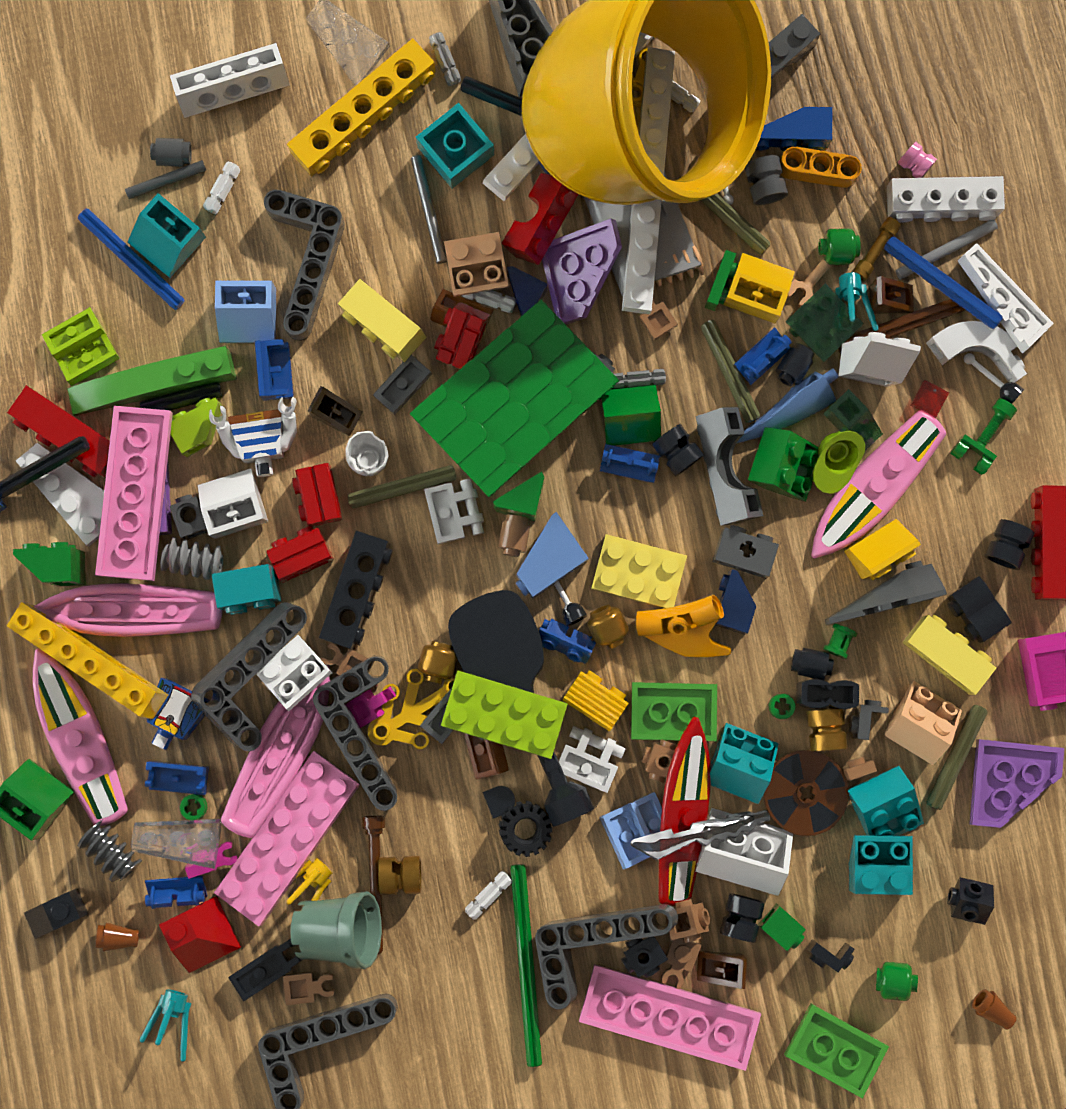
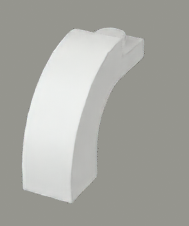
M980 321L960 322L940 331L926 343L942 365L960 353L975 351L988 356L1008 382L1015 383L1027 374L1024 370L1025 365L1023 361L1011 352L1017 345L1010 335L998 326L995 329H991Z

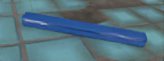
M86 208L78 215V220L170 307L177 310L183 305L184 298L93 212Z
M891 237L884 246L886 252L985 325L995 329L1000 324L1003 316L896 237Z

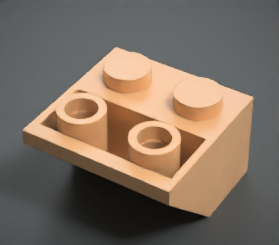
M499 232L444 241L454 297L509 287Z
M913 681L891 716L884 735L931 765H934L951 746L962 710L953 703L931 692L927 687Z

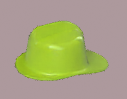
M838 431L827 435L820 442L818 447L819 458L813 470V481L820 491L831 494L840 491L848 484L865 453V442L862 436L857 432Z

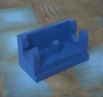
M283 339L255 341L258 387L261 399L269 401L280 400L281 397L283 399L294 397L289 343L284 342Z
M159 761L146 762V771H149L148 780L145 781V787H149V790L206 795L209 766Z

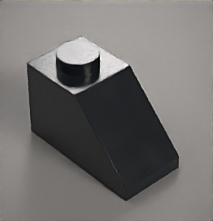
M77 888L24 912V915L34 938L37 939L88 915V911Z

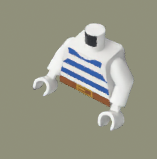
M281 397L278 409L229 416L228 421H226V409L220 406L223 415L215 417L210 409L209 419L211 423L216 425L223 445L235 458H241L244 463L255 462L257 477L273 475L271 460L284 458V452L290 449L297 434L296 415L293 412L297 401L296 398L292 397V406L287 407L283 404V397Z

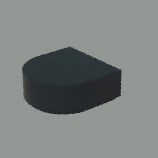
M496 786L482 792L493 819L501 816L503 812L507 813L509 811L507 807L510 805L513 807L515 805V795L506 786Z

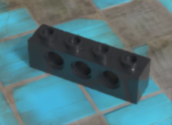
M359 531L355 532L319 636L320 639L353 650L355 645H361L365 634V629H362L364 619L370 618L375 604L371 602L374 591L379 592L384 576L380 575L383 564L388 566L393 550L389 549L390 543L388 541ZM366 557L372 558L374 560L373 569L369 572H362L360 570L361 560ZM355 584H362L365 588L364 595L359 599L352 598L350 590ZM347 610H352L356 615L355 622L350 626L343 625L341 621L342 614Z

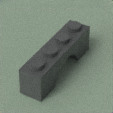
M803 14L769 42L771 79L788 65L797 63L816 46L821 33Z
M722 407L695 416L697 432L703 447V458L707 465L710 478L709 484L713 491L716 514L720 525L738 524L762 517L763 511L758 490L744 485L737 478L732 466L733 449L738 440L744 435L739 408Z

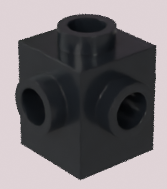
M959 877L955 887L949 889L947 904L951 905V917L985 925L994 909L993 885Z
M655 936L625 941L626 947L622 949L625 954L621 958L629 974L635 971L638 978L642 975L645 978L654 975L660 970L659 965L668 960ZM640 953H647L645 958H638Z

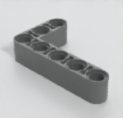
M272 190L264 197V206L269 216L277 222L311 231L283 322L288 335L294 340L302 341L308 338L312 332L345 223L341 212L335 206L282 190ZM276 201L285 202L283 208L278 211L272 210V205ZM302 209L311 210V214L307 218L298 217V213ZM334 216L338 218L335 225H324V221L328 217ZM327 242L329 244V248L325 252L316 251L319 243ZM319 268L321 270L320 276L315 279L307 277L311 269ZM310 294L313 296L309 304L302 305L299 303L303 295ZM297 320L305 322L303 329L300 331L291 330L293 322Z
M287 602L277 605L192 690L191 696L194 704L232 744L244 751H253L261 744L262 735L259 729L238 708L231 698L304 627L307 621V614L300 606ZM293 610L294 617L291 622L287 623L286 615L289 611ZM273 630L274 637L267 643L266 634ZM253 650V659L246 663L245 656L247 652ZM232 670L233 678L228 683H225L226 673ZM212 690V699L208 703H204V695ZM230 710V719L223 723L222 717L224 713ZM249 730V737L246 741L241 742L242 733Z
M374 655L321 685L313 695V703L373 805L379 810L386 811L394 807L397 802L396 787L345 703L386 678L389 672L388 662L384 657ZM371 662H381L384 666L383 674L372 676L368 671V665ZM355 676L359 680V688L354 691L347 690L343 685L344 678ZM328 690L334 694V702L331 705H323L319 701V693L321 691ZM338 715H344L349 720V726L344 730L337 729L333 724V719ZM351 740H359L362 742L364 749L359 754H353L348 750V743ZM372 764L378 769V774L375 778H366L362 773V768L365 765ZM382 789L390 790L393 798L387 803H382L377 799L376 794Z
M662 904L554 920L540 927L536 932L535 941L547 1003L554 1009H563L577 997L578 988L570 948L667 934L678 922L676 910L670 905ZM657 913H663L668 917V926H661L657 922ZM630 917H635L640 922L639 931L633 930L629 926ZM602 921H606L611 925V935L602 931ZM575 925L580 926L584 930L583 939L578 938L574 934ZM547 929H551L556 933V943L549 941L547 938ZM552 958H556L561 962V971H557L552 967ZM557 987H561L566 991V1000L559 998Z
M387 993L379 994L268 1030L260 1039L258 1048L275 1108L300 1109L304 1102V1091L293 1053L391 1022L398 1009L396 999ZM380 1002H386L390 1005L392 1012L389 1015H381L378 1013L376 1005ZM359 1011L362 1013L364 1021L361 1024L352 1023L349 1019V1013ZM326 1019L332 1020L336 1025V1031L332 1033L325 1032L322 1028V1021ZM297 1028L304 1029L308 1034V1040L298 1041L294 1036V1030ZM267 1038H277L280 1042V1049H270L267 1045ZM277 1065L285 1066L288 1070V1077H278L275 1073V1067ZM283 1095H294L297 1104L295 1106L286 1105L283 1101Z

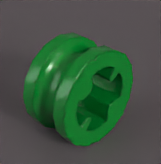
M777 694L770 699L768 708L773 717L787 719L795 711V702L787 694ZM780 698L785 699V704L789 705V710H784V715L779 714V709L774 707L775 702L780 703Z
M198 794L184 797L180 804V812L188 820L202 818L208 809L206 799ZM191 799H195V803L199 802L201 808L197 809V815H192L193 811L188 812L187 806L191 805Z

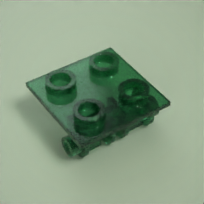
M826 283L786 321L791 327L789 329L791 335L795 338L799 336L823 362L864 324L856 315L854 322L849 320L848 306Z

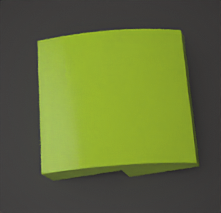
M91 307L41 334L71 386L120 359Z

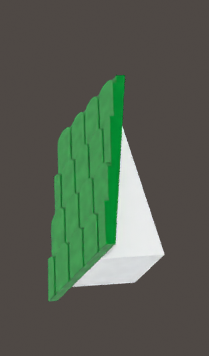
M541 299L409 414L488 497H491L620 380Z

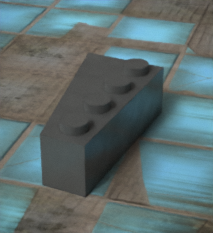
M489 0L518 97L523 96L524 86L532 64L553 30L535 0Z

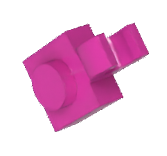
M391 686L375 696L369 689L346 704L358 725L362 728L383 715L384 711L381 705L393 699L396 695Z
M232 842L222 843L217 853L207 854V851H203L191 856V860L188 861L185 867L188 879L211 872L223 865L229 866L234 864L238 859L237 855L229 858L223 853L224 850L232 848Z

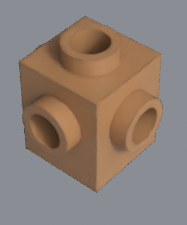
M661 739L660 744L653 742L651 748L646 747L641 763L646 764L644 770L650 772L649 778L665 783L677 744ZM663 756L667 757V763L662 766L659 765V759Z
M692 899L675 903L678 922L669 931L671 940L683 938L684 943L700 940V933L708 932V925L710 924L709 913L704 908L703 903L693 904ZM666 916V925L668 926L669 920Z

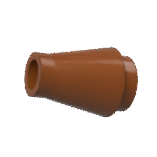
M107 922L105 925H98L96 948L110 951L137 947L139 930Z
M984 989L975 996L972 1002V1008L975 1009L978 1016L1002 1026L1005 1030L1012 1028L1016 1022V1015L1007 1008L994 991L989 992Z

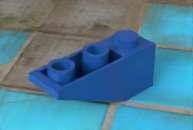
M803 107L764 125L755 150L763 151L769 149V147H780L781 150L785 151L790 147H801L823 151L829 147L832 141V107Z

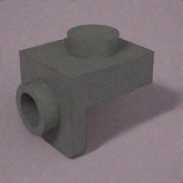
M864 700V705H859L855 708V716L851 715L849 722V732L853 733V739L869 740L872 712L889 713V708L881 707L882 701Z

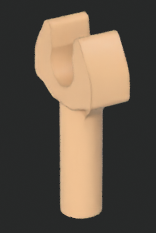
M821 260L804 281L794 279L787 298H790L795 291L801 290L804 293V298H802L798 307L809 305L815 298L812 288L827 272L830 265L825 260Z

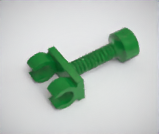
M998 398L992 407L995 414L977 441L965 434L961 436L950 453L957 459L962 458L968 448L978 453L982 457L973 470L981 475L988 471L997 455L985 448L987 443L994 436L993 434L998 430L1001 423L1005 419L1011 420L1017 412V408L1001 398Z

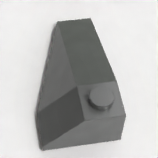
M922 560L905 565L906 570L895 574L825 619V624L829 625L947 595L946 589L932 564L923 565Z

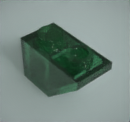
M849 389L823 413L839 431L857 432L862 436L865 442V451L883 435L869 409Z

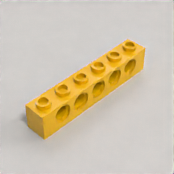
M412 38L289 141L287 147L290 153L311 177L316 173L324 172L329 167L330 161L337 155H344L350 149L351 143L358 137L361 139L368 135L372 130L371 126L378 120L383 121L387 119L397 104L407 102L413 96V91L420 85H427L435 76V62ZM402 71L412 72L409 78L403 79L399 77ZM383 88L392 90L387 96L378 95V92ZM364 105L371 108L366 114L357 112L358 108ZM341 123L350 125L344 132L336 130L337 126ZM319 141L329 142L328 146L324 149L315 148Z
M24 602L20 603L6 625L8 628L138 716L154 719L168 697L167 693L59 622L54 623L47 619L46 614L35 608V605Z

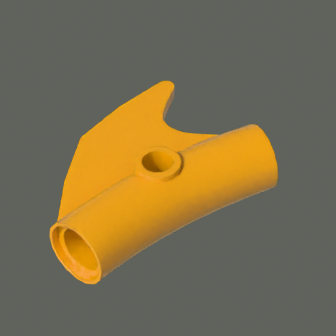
M715 595L675 607L637 612L636 627L638 636H645L668 650L684 657H715L731 654L730 647L713 641L709 635L714 625L724 617L723 607Z

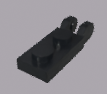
M291 938L280 946L277 944L228 977L243 1002L291 971L294 965L303 960L295 956L288 961L283 953L287 948L294 946L292 945Z

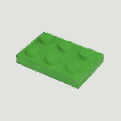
M632 682L631 739L680 740L691 719L698 717L705 733L706 741H717V684Z
M810 1003L784 1055L863 1099L889 1046Z

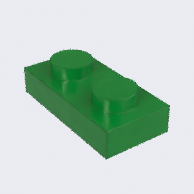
M728 250L725 251L705 308L715 311L718 304L724 305L729 291L724 286L727 278L733 280L738 267V263L734 262L736 253Z

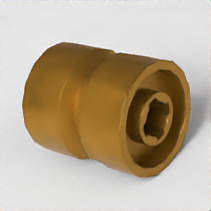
M844 709L807 711L808 727L813 729V733L809 735L810 751L847 749L846 732L841 730V727L845 725Z
M404 856L402 861H398L396 857L379 858L380 895L397 894L399 890H402L405 894L421 893L422 874L420 856Z

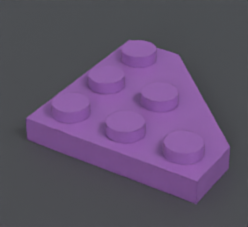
M610 218L553 240L542 259L554 313L566 325L587 318L622 248L615 219Z
M976 739L970 825L1003 827L1010 821L1011 817L1021 809L1023 810L1040 796L1042 791L1062 777L1064 748Z

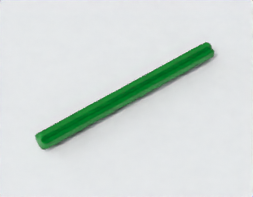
M515 864L511 866L510 870L526 1062L528 1067H538L542 1065L526 866L524 864Z

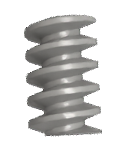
M173 537L170 544H167L163 549L160 562L161 571H166L169 567L171 573L176 574L180 570L182 575L187 576L191 572L192 576L196 578L203 574V578L209 580L212 577L211 574L222 572L223 555L221 554V546H217L215 551L211 553L210 544H206L203 550L200 551L199 542H195L190 549L188 548V540L184 539L179 547L177 546V538Z

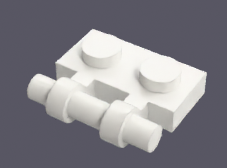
M471 479L460 481L462 491L454 493L452 483L424 489L437 544L465 538L463 531L465 526L471 525L473 536L484 533L482 526L484 518L483 514L479 513L476 502L478 494L477 490L473 489ZM465 501L468 516L460 518L457 503Z
M573 726L569 737L579 740L577 748L565 745L559 763L564 775L608 793L618 766L608 762L611 754L622 758L626 748L617 745L613 739L608 738V740L592 734V730L587 728L582 730ZM587 744L602 750L600 759L585 753Z

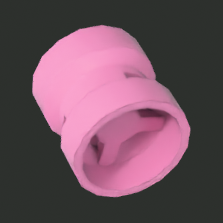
M915 142L901 157L898 164L903 168L910 169L913 177L922 178L937 159L931 154H926L922 146Z

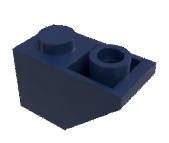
M731 569L728 575L723 574L718 590L723 591L720 603L723 607L724 617L715 625L745 635L749 632L756 604L739 572Z

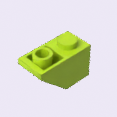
M205 398L196 403L195 409L187 413L186 411H181L172 416L170 434L181 454L185 457H189L212 444L216 425L211 423L209 411L211 409L213 416L220 417V406H222L216 398Z

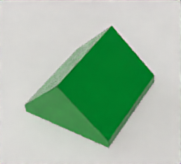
M656 385L613 389L601 397L605 444L616 446L653 442L661 437V409Z
M542 471L494 500L493 505L496 512L504 515L523 516L535 522L544 487L545 476Z

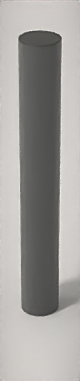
M203 160L128 187L125 189L128 199H132L204 172L206 167Z

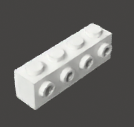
M1003 176L892 178L887 185L888 217H892L898 222H910L913 218H924L926 222L939 221L941 218H951L952 221L968 220V217H979L981 221H990L996 219L1005 209Z

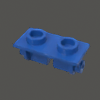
M774 327L734 365L749 385H752L787 353L792 341L786 335L781 336Z
M605 444L600 472L654 483L660 456Z
M552 618L550 621L545 619L539 630L542 646L548 650L561 652L574 662L587 664L596 644L595 641L591 640L592 637L574 629L570 638L566 636L569 626Z
M196 876L190 879L188 877L145 880L148 895L145 896L146 907L151 906L152 909L172 907L173 900H177V906H197L199 902H204L205 897H207L203 876Z

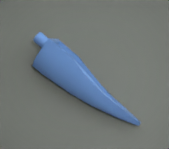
M833 368L823 375L815 371L803 379L799 385H794L778 403L744 430V435L737 443L762 437L765 427L783 429L834 403L836 398L829 384L839 378L837 372Z

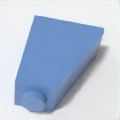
M557 512L550 517L517 572V578L519 579L516 582L517 587L524 596L529 594L532 599L579 568L589 559Z

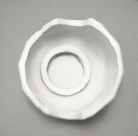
M371 431L357 432L348 440L345 449L346 461L350 468L360 475H377L386 466L389 457L387 446H385L384 440L375 436Z

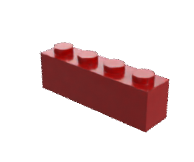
M26 385L7 412L15 418L12 423L25 432L29 428L38 433L35 439L48 447L52 443L57 447H61L79 436H84L90 444V449L70 460V462L77 459L84 464L81 469L96 478L99 474L106 478L110 440Z
M1042 485L1035 488V492L1031 495V508L1035 509V520L1031 523V530L1035 533V548L1031 551V563L1035 565V576L1031 580V591L1035 593V600L1066 601V486Z

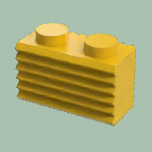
M590 670L586 674L581 671L562 700L610 732L629 704L624 700L626 694L614 686L608 690L600 684L603 679Z

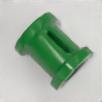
M834 623L832 627L834 632L828 645H825L823 650L842 659H847L848 654L846 652L852 638L856 637L858 633L850 628Z

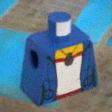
M161 678L157 687L167 693L168 697L154 719L147 718V722L158 728L151 743L167 750L174 736L181 740H187L205 717V714L194 704L191 690L167 678ZM204 697V703H208L210 700Z

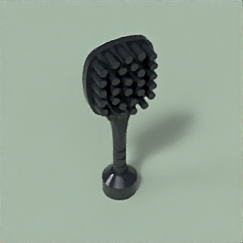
M509 590L490 592L468 601L453 612L448 623L449 636L454 652L464 672L534 693L535 678L542 670L544 663L543 646L536 623L519 595ZM553 752L552 759L538 756L552 788L549 790L544 808L553 827L571 821L595 809L586 787L567 781L555 752Z

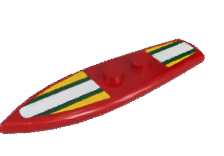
M693 717L683 732L669 766L662 803L660 832L672 829L673 834L689 830L692 823L707 820L711 788V767L705 733L698 717ZM706 827L699 834L660 840L659 851L694 838L704 839ZM695 841L659 859L658 901L660 904L675 906L677 902L692 899L697 872H695L702 848V844Z

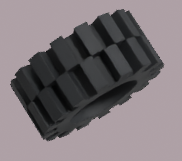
M521 801L516 802L517 806L513 807L510 805L507 807L509 811L507 813L503 812L501 815L503 819L502 821L499 820L500 836L510 852L514 851L515 855L520 856L524 854L525 857H530V853L533 852L537 855L539 854L538 850L540 848L544 850L547 847L546 842L551 841L550 833H553L551 821L544 809H541L538 804L535 803L533 805L530 801H526V804H522ZM522 819H531L536 824V831L530 838L522 839L515 834V826Z

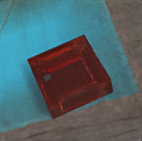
M924 380L910 406L936 418L949 392Z

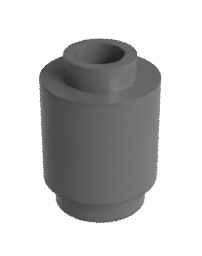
M156 138L155 143L150 145L151 160H156L157 166L184 167V164H191V142H185L184 139Z

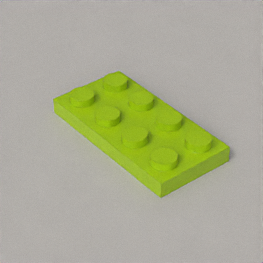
M457 670L441 726L552 759L568 703Z

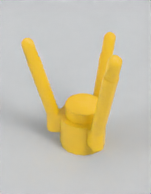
M316 858L313 862L308 860L300 870L296 878L304 874L303 878L305 881L287 899L286 903L288 905L292 904L309 885L314 888L320 885L311 901L319 900L325 888L332 882L329 877L333 872L320 859Z

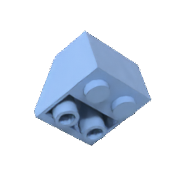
M215 281V314L219 342L255 343L258 340H276V287L272 281Z

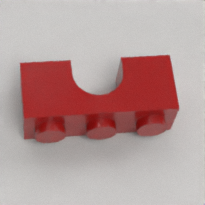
M541 173L528 195L539 207L538 212L527 222L514 220L501 245L516 258L539 265L579 194L565 187L552 175Z

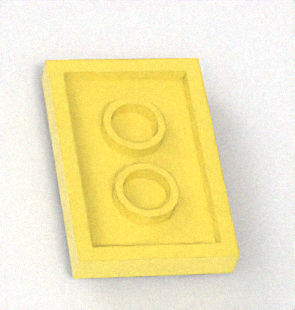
M605 534L591 589L661 608L674 607L687 555Z

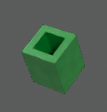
M777 903L758 923V926L786 951L790 948H797L805 937L803 933L806 929Z

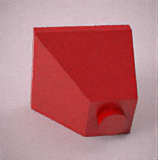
M218 896L159 924L171 952L188 973L241 948L240 942Z

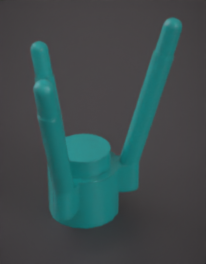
M851 272L841 275L839 277V287L835 289L836 300L832 328L837 329L842 298L848 301L849 320L854 322V301L858 300L861 296L873 330L877 331L879 328L867 295V287L865 284H862L860 274Z
M166 989L165 994H161L159 1003L140 1037V1042H145L162 1011L164 1017L155 1041L157 1046L160 1045L170 1017L179 1018V1014L182 1013L181 1062L186 1060L188 1018L192 1004L186 1002L188 995Z

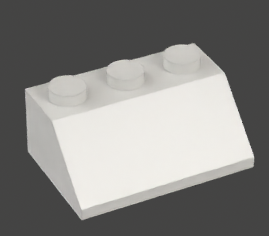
M711 808L708 820L726 819V816L731 813ZM747 819L742 823L722 829L706 828L704 839H710L714 835L724 832L735 833L741 826L753 820ZM759 823L749 833L740 832L736 838H726L724 842L714 839L706 847L702 845L695 872L779 896L789 873L793 834L782 828Z

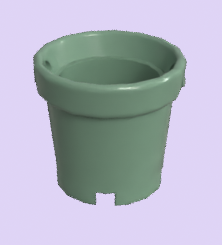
M365 891L349 894L345 898L299 902L298 905L303 906L302 910L294 911L291 921L292 945H299L301 952H295L298 958L345 963L355 969H366L372 966L380 949L382 935L381 914L375 896Z

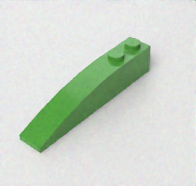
M226 346L127 369L67 388L72 414L76 416L114 406L148 400L214 382H228L236 380L237 377L232 354Z

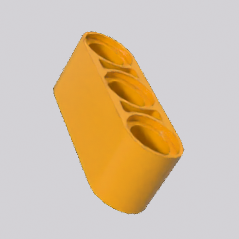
M801 147L786 149L780 159L783 172L781 175L784 178L841 188L852 186L862 170L860 160L854 156ZM795 159L799 166L792 168L787 165L786 160ZM813 164H823L826 168V171H817L814 168ZM841 168H850L853 176H845L841 172Z

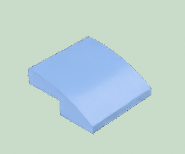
M655 792L599 817L622 869H627L650 857L640 850L648 852L659 851L660 840L653 844L633 843L632 846L630 845L633 839L660 832L662 807Z

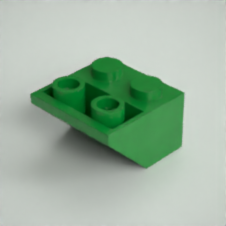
M765 427L748 480L763 489L806 502L812 487L815 463L819 458L818 446L792 431Z
M68 542L51 543V548H48L47 546H40L38 543L22 544V549H13V555L43 583L57 587L86 585L85 552L76 549V545H69Z
M27 759L0 786V818L31 841L40 839L75 792L33 760Z

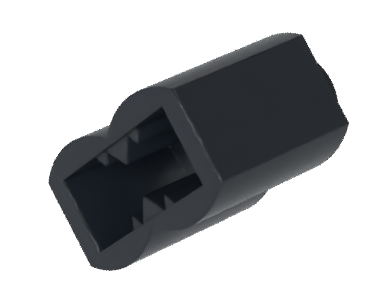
M980 576L972 579L947 596L950 601L947 604L950 611L955 617L958 618L960 616L966 624L964 630L972 641L985 642L1012 623L1005 610L997 602Z
M818 679L801 681L797 683L796 704L806 708H822L825 706L834 709L854 708L859 706V684L847 680L829 683Z

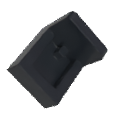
M813 939L806 947L812 953L809 959L823 969L827 964L838 973L841 968L845 970L854 958L852 953L855 949L847 943H844L836 956Z

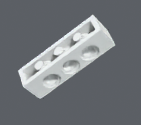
M276 43L170 75L184 118L290 86Z

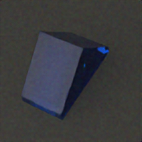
M510 266L507 267V275L520 315L522 316L543 299L547 292V283Z

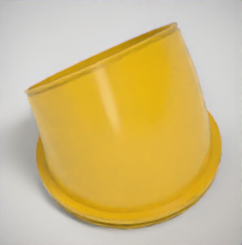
M755 0L585 1L564 18L539 50L526 79L522 97L523 125L527 139L538 160L565 187L586 198L609 204L632 205L651 202L656 199L671 203H691L711 197L725 189L741 174L750 161L760 140L768 112L771 89L770 50L766 29ZM640 32L667 44L688 63L699 79L707 101L709 125L704 148L694 166L676 181L666 179L648 157L636 126L632 100V71Z

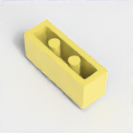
M361 279L356 282L338 303L343 310L341 316L353 327L356 323L363 328L361 333L374 343L378 340L384 346L381 349L392 359L398 357L405 363L426 339L419 326Z
M922 616L902 643L968 695H976L996 670V667L991 664L992 658L981 650L974 651L968 646L970 643L968 639L957 632L955 634L951 633L945 628L947 623L938 616Z

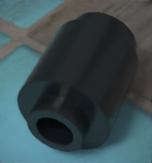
M796 343L794 347H790L776 368L778 380L790 387L793 384L799 385L814 363L812 360L815 356L813 351L799 343Z
M802 648V650L795 649L791 671L797 672L799 676L824 681L826 675L831 676L834 659H829L828 652Z

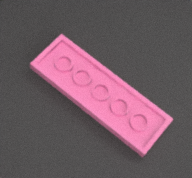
M114 406L95 571L96 576L155 581L173 412L169 410Z
M313 751L214 893L257 926H262L356 792L360 783Z
M594 964L579 1022L746 1071L761 1013Z

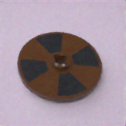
M800 750L786 754L774 763L771 781L763 798L770 817L782 829L800 836H814L830 830L840 821L848 805L849 788L842 769L834 760L816 751ZM810 786L812 798L802 800V793L799 789Z

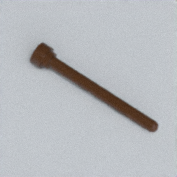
M385 816L362 817V829H365V834L368 835L370 893L375 896L379 905L382 921V895H380L379 858L380 834H383L382 828H385ZM383 926L378 954H381L383 951Z

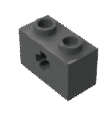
M730 525V528L725 527L721 532L712 562L764 579L768 578L779 544L773 543L774 538L759 533L754 537L746 534V529L735 525ZM748 544L749 550L753 551V555L749 554L747 557H744V552L739 549L740 546L743 547Z

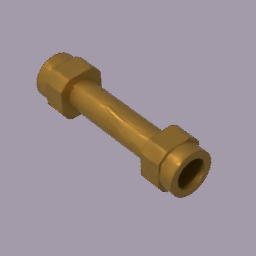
M892 217L886 218L879 229L881 233L863 260H859L852 271L860 274L861 281L868 279L874 270L873 264L882 252L885 244L891 237H895L901 227V224Z

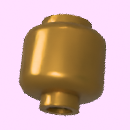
M607 604L590 613L591 618L588 620L587 625L597 645H608L611 649L624 643L623 638L627 635L629 627L619 608L611 607V605Z
M431 641V645L423 646L418 670L426 674L424 680L441 684L442 679H451L453 677L457 663V656L453 651V646Z

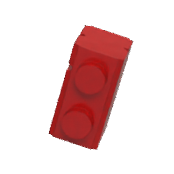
M458 303L454 309L449 308L443 322L447 324L444 334H439L434 349L438 350L436 359L459 369L475 357L490 315L464 303Z
M323 463L295 470L297 477L292 478L295 494H300L303 505H298L301 521H306L308 526L315 527L343 520L331 465Z
M308 526L297 531L298 537L288 541L284 537L271 543L272 548L267 550V554L280 582L285 583L334 560L319 528L313 529L312 526Z

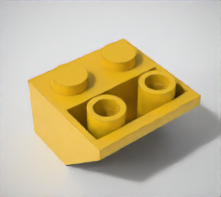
M742 253L724 305L776 324L787 299L795 271Z
M895 519L844 552L861 579L870 577L874 580L891 571V563L894 562L895 565H898L916 555L914 549L921 544L918 539Z

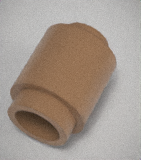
M518 515L506 516V521L502 522L498 548L503 549V555L519 557L520 553H526L530 525H528L529 518Z

